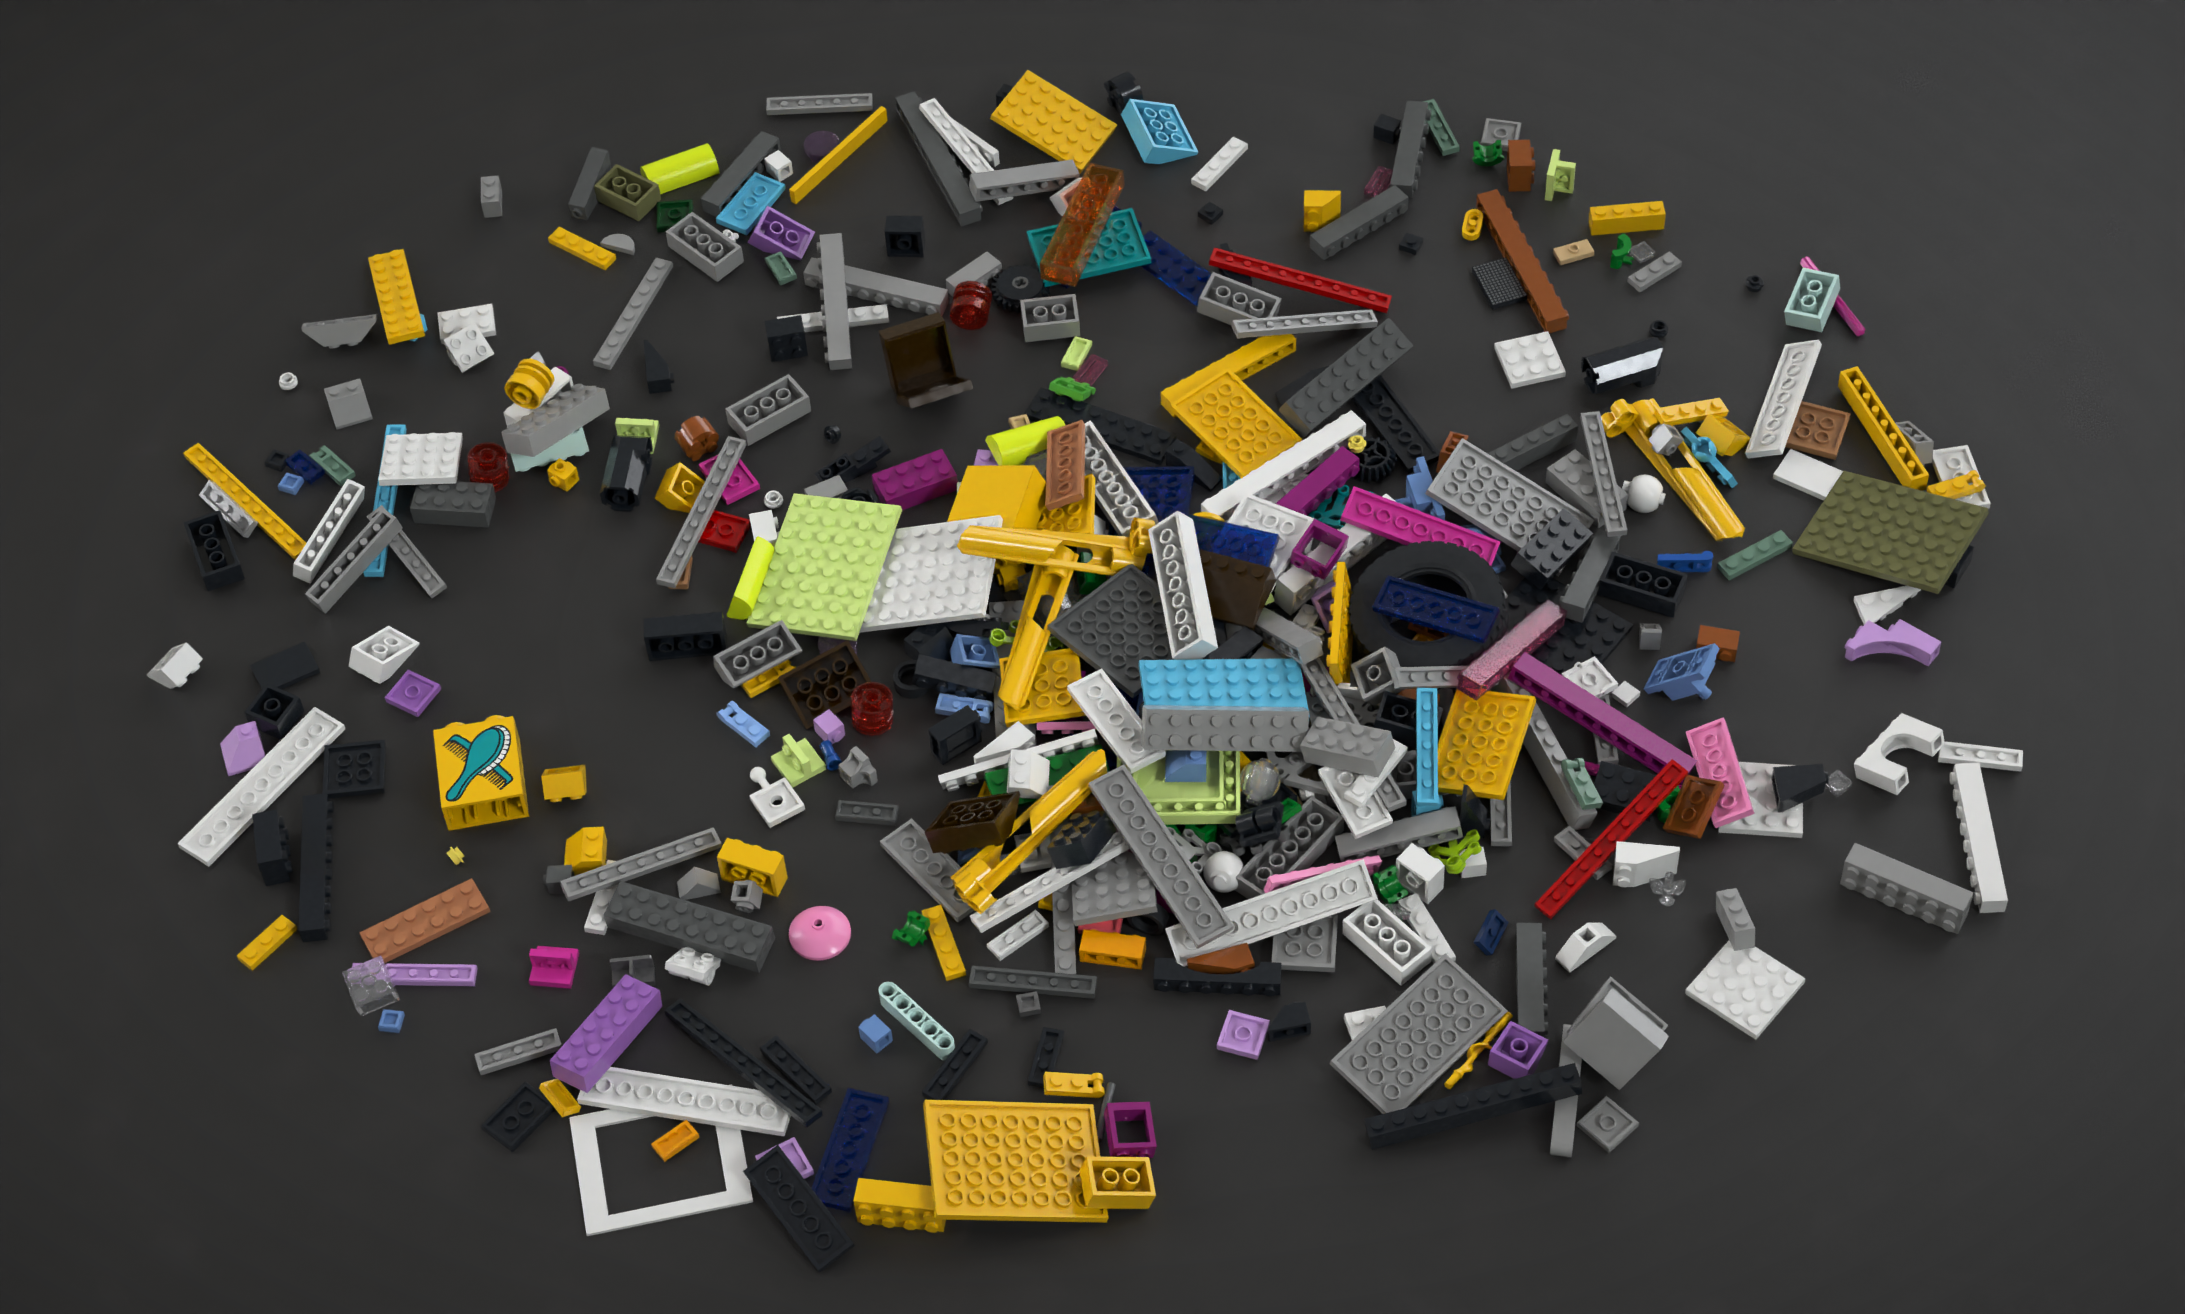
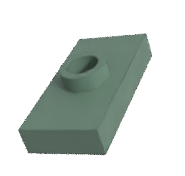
M781 251L765 257V263L780 285L797 279L796 273Z

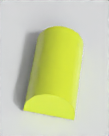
M708 143L640 167L642 177L659 185L660 194L720 174L715 155Z
M1059 416L989 435L985 441L998 466L1023 465L1047 458V432L1065 426V423Z
M757 536L726 614L729 618L748 619L754 610L775 551L772 544L764 538Z

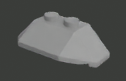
M377 314L303 323L301 329L302 332L323 347L337 348L341 344L354 346L362 341L375 324Z

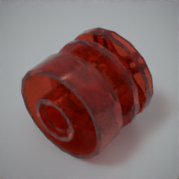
M965 281L958 284L953 293L950 319L955 325L966 330L981 329L988 322L992 292L987 286L977 281Z
M492 442L475 445L467 455L470 482L493 484L495 492L501 491L509 482L507 452L502 446Z
M866 682L853 690L851 707L854 728L861 734L868 736L880 735L888 731L893 724V695L890 689L881 683Z

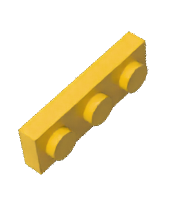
M281 915L237 955L238 960L253 971L298 930L297 926L284 915Z

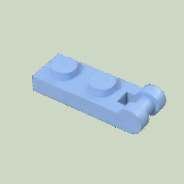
M940 693L935 713L950 716L968 705L973 711L976 710L981 717L980 722L987 724L990 722V712L993 711L994 703L988 700Z
M730 701L724 710L721 709L717 712V716L722 722L754 747L760 745L770 736L768 729L739 708L734 701Z

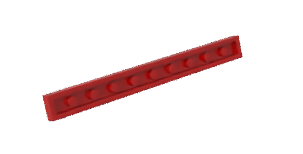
M1218 248L1213 249L1209 260V265L1384 313H1387L1392 298L1391 295Z
M1672 759L1535 903V907L1549 919H1552L1616 851L1617 841L1625 842L1688 775V771Z

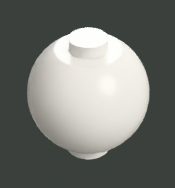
M1638 475L1631 482L1624 481L1622 487L1628 494L1627 504L1636 512L1649 513L1656 510L1659 504L1663 505L1666 494L1663 493V486L1657 478L1651 475Z
M1220 851L1214 853L1207 859L1204 865L1203 874L1205 881L1209 887L1217 892H1231L1238 887L1236 876L1240 873L1244 864L1232 852Z

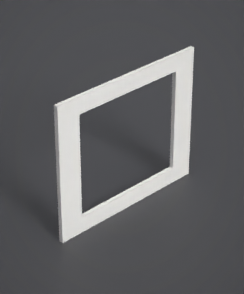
M608 1109L569 1117L587 1236L753 1202L750 1181L743 1172L747 1168L741 1130L716 1126L727 1191L608 1215L595 1128L653 1116Z

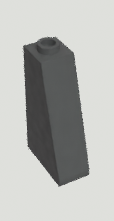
M591 147L568 203L571 217L588 220L598 203L594 185L612 169L608 150Z

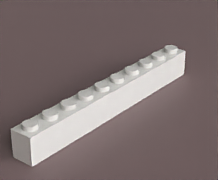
M1352 410L1341 415L1337 420L1326 424L1316 433H1312L1308 438L1297 442L1287 451L1281 452L1279 456L1271 461H1267L1258 469L1252 470L1248 475L1236 480L1229 487L1220 490L1213 497L1206 499L1201 503V512L1219 515L1227 523L1246 493L1265 500L1322 464L1341 446L1348 448L1347 444L1350 437L1355 435L1365 437L1366 423Z

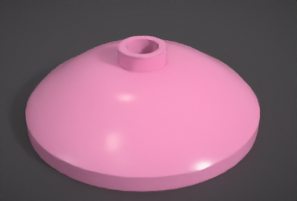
M815 906L802 911L793 919L789 928V941L792 948L797 954L809 960L820 961L837 956L847 947L851 938V927L847 917L841 911L829 906Z

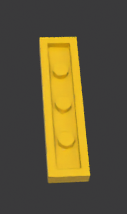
M558 227L548 237L549 243L603 270H606L616 260L614 253L561 227Z
M1720 398L1656 408L1654 415L1660 424L1664 423L1673 426L1705 420L1708 414L1725 417L1729 410Z
M942 905L921 910L922 915L930 920L928 933L946 981L966 976V970Z

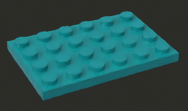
M1133 208L1027 231V237L1045 287L1151 263V256Z

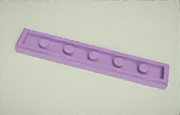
M353 963L350 983L351 985L475 986L478 968L477 965Z

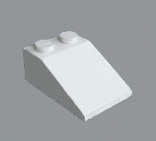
M387 626L352 647L348 667L380 684L395 673L419 646V642Z
M1617 841L1613 885L1636 887L1676 874L1680 847Z

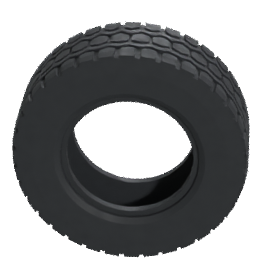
M1444 541L1409 543L1408 546L1395 548L1396 550H1390L1383 557L1377 558L1373 561V565L1370 564L1357 580L1351 594L1349 620L1355 648L1360 660L1383 647L1396 653L1400 667L1490 665L1494 658L1500 657L1508 634V613L1505 594L1494 569L1474 551H1469L1468 548L1461 545L1457 546L1454 543L1447 542L1446 544ZM1438 594L1451 597L1460 602L1468 611L1463 623L1453 633L1433 641L1410 640L1398 634L1390 626L1394 614L1402 605L1423 595Z

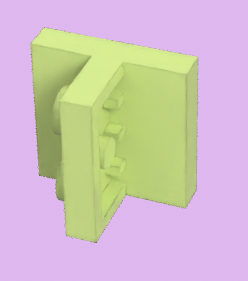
M1553 149L1547 172L1545 200L1552 201L1554 191L1573 194L1576 163L1560 161V150Z
M616 418L617 435L651 437L653 452H650V454L654 453L660 426L658 420Z
M787 734L782 737L784 746H782L783 750L771 756V761L782 776L787 779L792 788L826 770L825 763L806 738L796 743L792 736Z

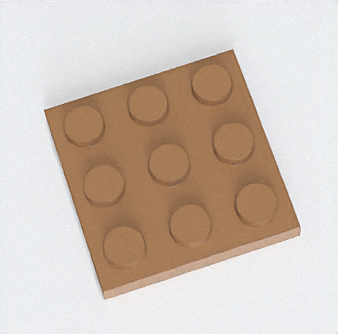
M1801 401L1785 447L1836 460L1851 413Z

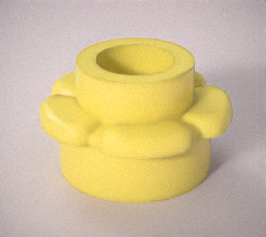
M1355 435L1348 439L1347 445L1350 451L1360 453L1366 446V440L1362 436Z
M450 847L446 854L456 865L460 862L463 863L462 858L464 854L458 847L455 849Z

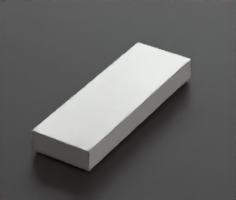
M1034 910L987 943V948L1001 961L1047 929L1049 923L1037 910Z

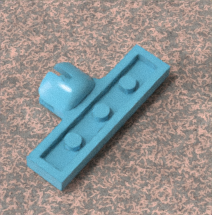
M1686 426L1681 431L1685 437L1683 441L1691 448L1695 458L1700 462H1707L1705 465L1712 473L1716 471L1719 474L1717 478L1723 485L1728 484L1731 488L1735 487L1738 484L1737 481L1715 457L1717 448L1713 441L1708 437L1697 438Z

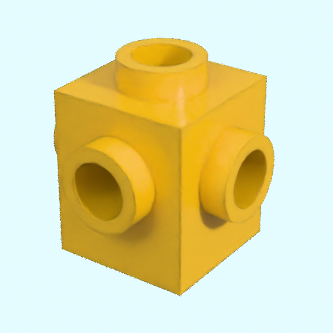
M560 458L551 464L547 470L549 482L554 487H559L566 492L579 481L577 468L572 463Z

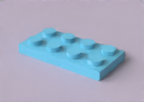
M755 172L716 217L717 224L748 235L758 223L766 207H771L785 191V184Z

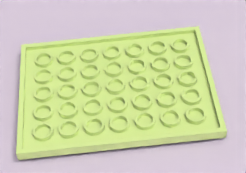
M794 493L775 543V551L766 578L763 581L762 589L758 595L751 616L748 617L746 623L748 627L765 629L782 620L790 633L857 641L902 512L901 506Z

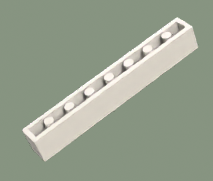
M1980 763L1955 764L1953 772H1950L1949 777L1950 784H1954L1953 799L1958 804L1956 807L1957 818L1961 819L1960 834L1964 835L1965 839L1963 841V849L1968 854L1967 869L1971 870L1972 873L1970 884L1971 887L1975 888L1974 904L1978 905L1979 913L2005 912L2008 898Z

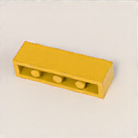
M1663 201L1590 207L1589 227L1591 236L1664 229L1666 216Z

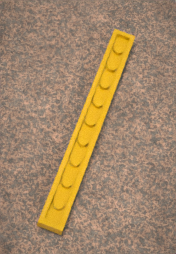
M197 443L183 452L184 457L208 480L214 481L258 522L257 525L294 560L297 559L306 542L202 445Z

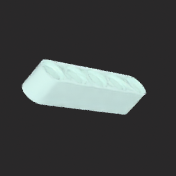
M893 982L882 983L878 989L881 1005L938 1058L946 1061L955 1049L953 1036Z

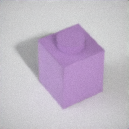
M829 709L813 720L815 732L824 741L829 740L834 744L845 736L844 724Z

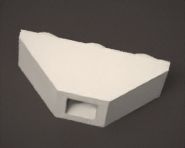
M1586 923L1570 936L1556 955L1555 960L1570 973L1615 940L1616 935L1603 923Z

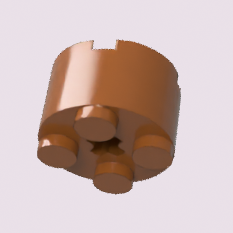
M694 416L687 419L681 424L682 429L679 432L676 431L674 436L675 441L693 461L699 460L703 454L707 452L712 453L718 448L719 435L704 416L703 418Z

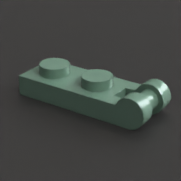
M325 445L320 447L318 452H313L308 456L314 465L322 469L340 486L344 485L347 479L351 480L356 476L355 472Z
M1575 758L1574 761L1570 759L1562 760L1561 768L1582 810L1600 808L1603 801L1585 768L1584 759Z

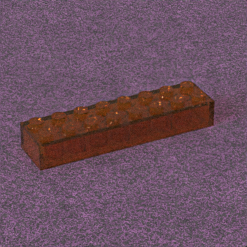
M1089 163L1040 262L1041 279L1076 287L1125 186L1124 170Z

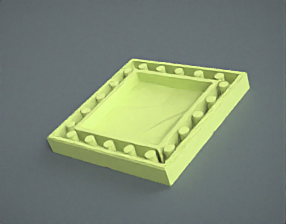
M1207 751L1206 782H1165L1166 756L1131 774L1165 825L1236 824V816L1241 814L1240 751ZM1117 757V768H1118V767L1122 766L1123 763H1122V762L1120 761V759Z

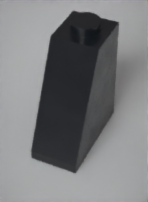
M1823 764L1773 767L1771 780L1778 813L1784 812L1824 792L1825 784H1828L1829 777L1828 772H1824Z

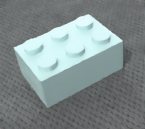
M1802 268L1784 311L1786 325L1822 332L1840 291L1839 275Z

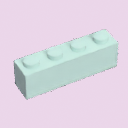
M581 427L535 457L510 454L515 471L524 472L528 471L531 467L546 466L549 462L557 461L559 458L566 460L570 456H582L589 449L583 428Z

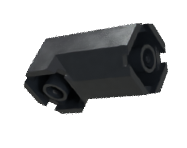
M1654 337L1582 357L1581 370L1582 373L1586 372L1587 377H1584V381L1590 393L1598 394L1628 384L1631 385V383H1635L1640 388L1655 384L1657 376H1659L1661 371L1663 346L1658 338Z
M613 435L600 490L602 504L607 505L608 503L611 505L612 510L631 512L634 506L638 507L640 505L645 479L650 474L652 457H650V452H653L651 437Z

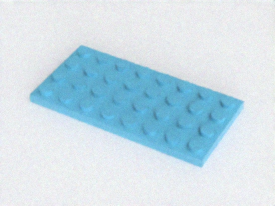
M1292 658L1139 660L1144 705L1305 707L1308 710L1301 666Z

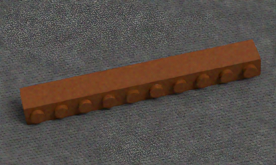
M1497 189L1477 194L1476 208L1483 213V221L1503 257L1508 259L1527 294V301L1544 332L1553 333L1567 329L1568 311L1562 307L1561 299L1559 296H1556L1553 284L1549 283L1546 272L1541 269L1539 259L1535 258L1531 245H1528L1526 242L1525 234L1521 233L1518 221L1514 220L1511 209L1507 208L1504 196L1500 195Z

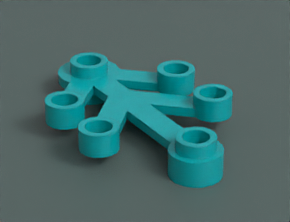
M1344 485L1338 488V496L1331 510L1325 512L1327 505L1332 502V496L1329 499H1325L1319 505L1317 511L1311 512L1308 516L1340 530L1344 527L1341 524H1346V522L1330 518H1341L1346 504L1343 505V502L1349 495V487Z

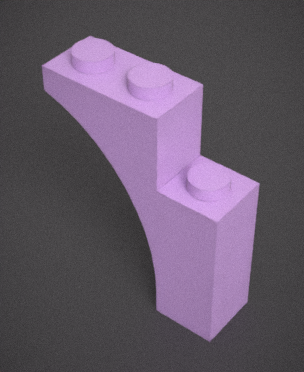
M1901 619L1895 625L1892 624L1888 631L1868 620L1864 626L1861 625L1857 629L1855 637L1853 639L1850 638L1846 642L1844 647L1846 649L1845 658L1853 661L1869 654L1893 653L1915 659L1929 666L1939 654L1941 641Z

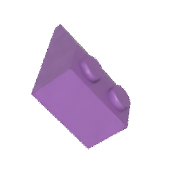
M767 206L747 243L763 252L775 254L781 251L784 257L801 260L815 232Z

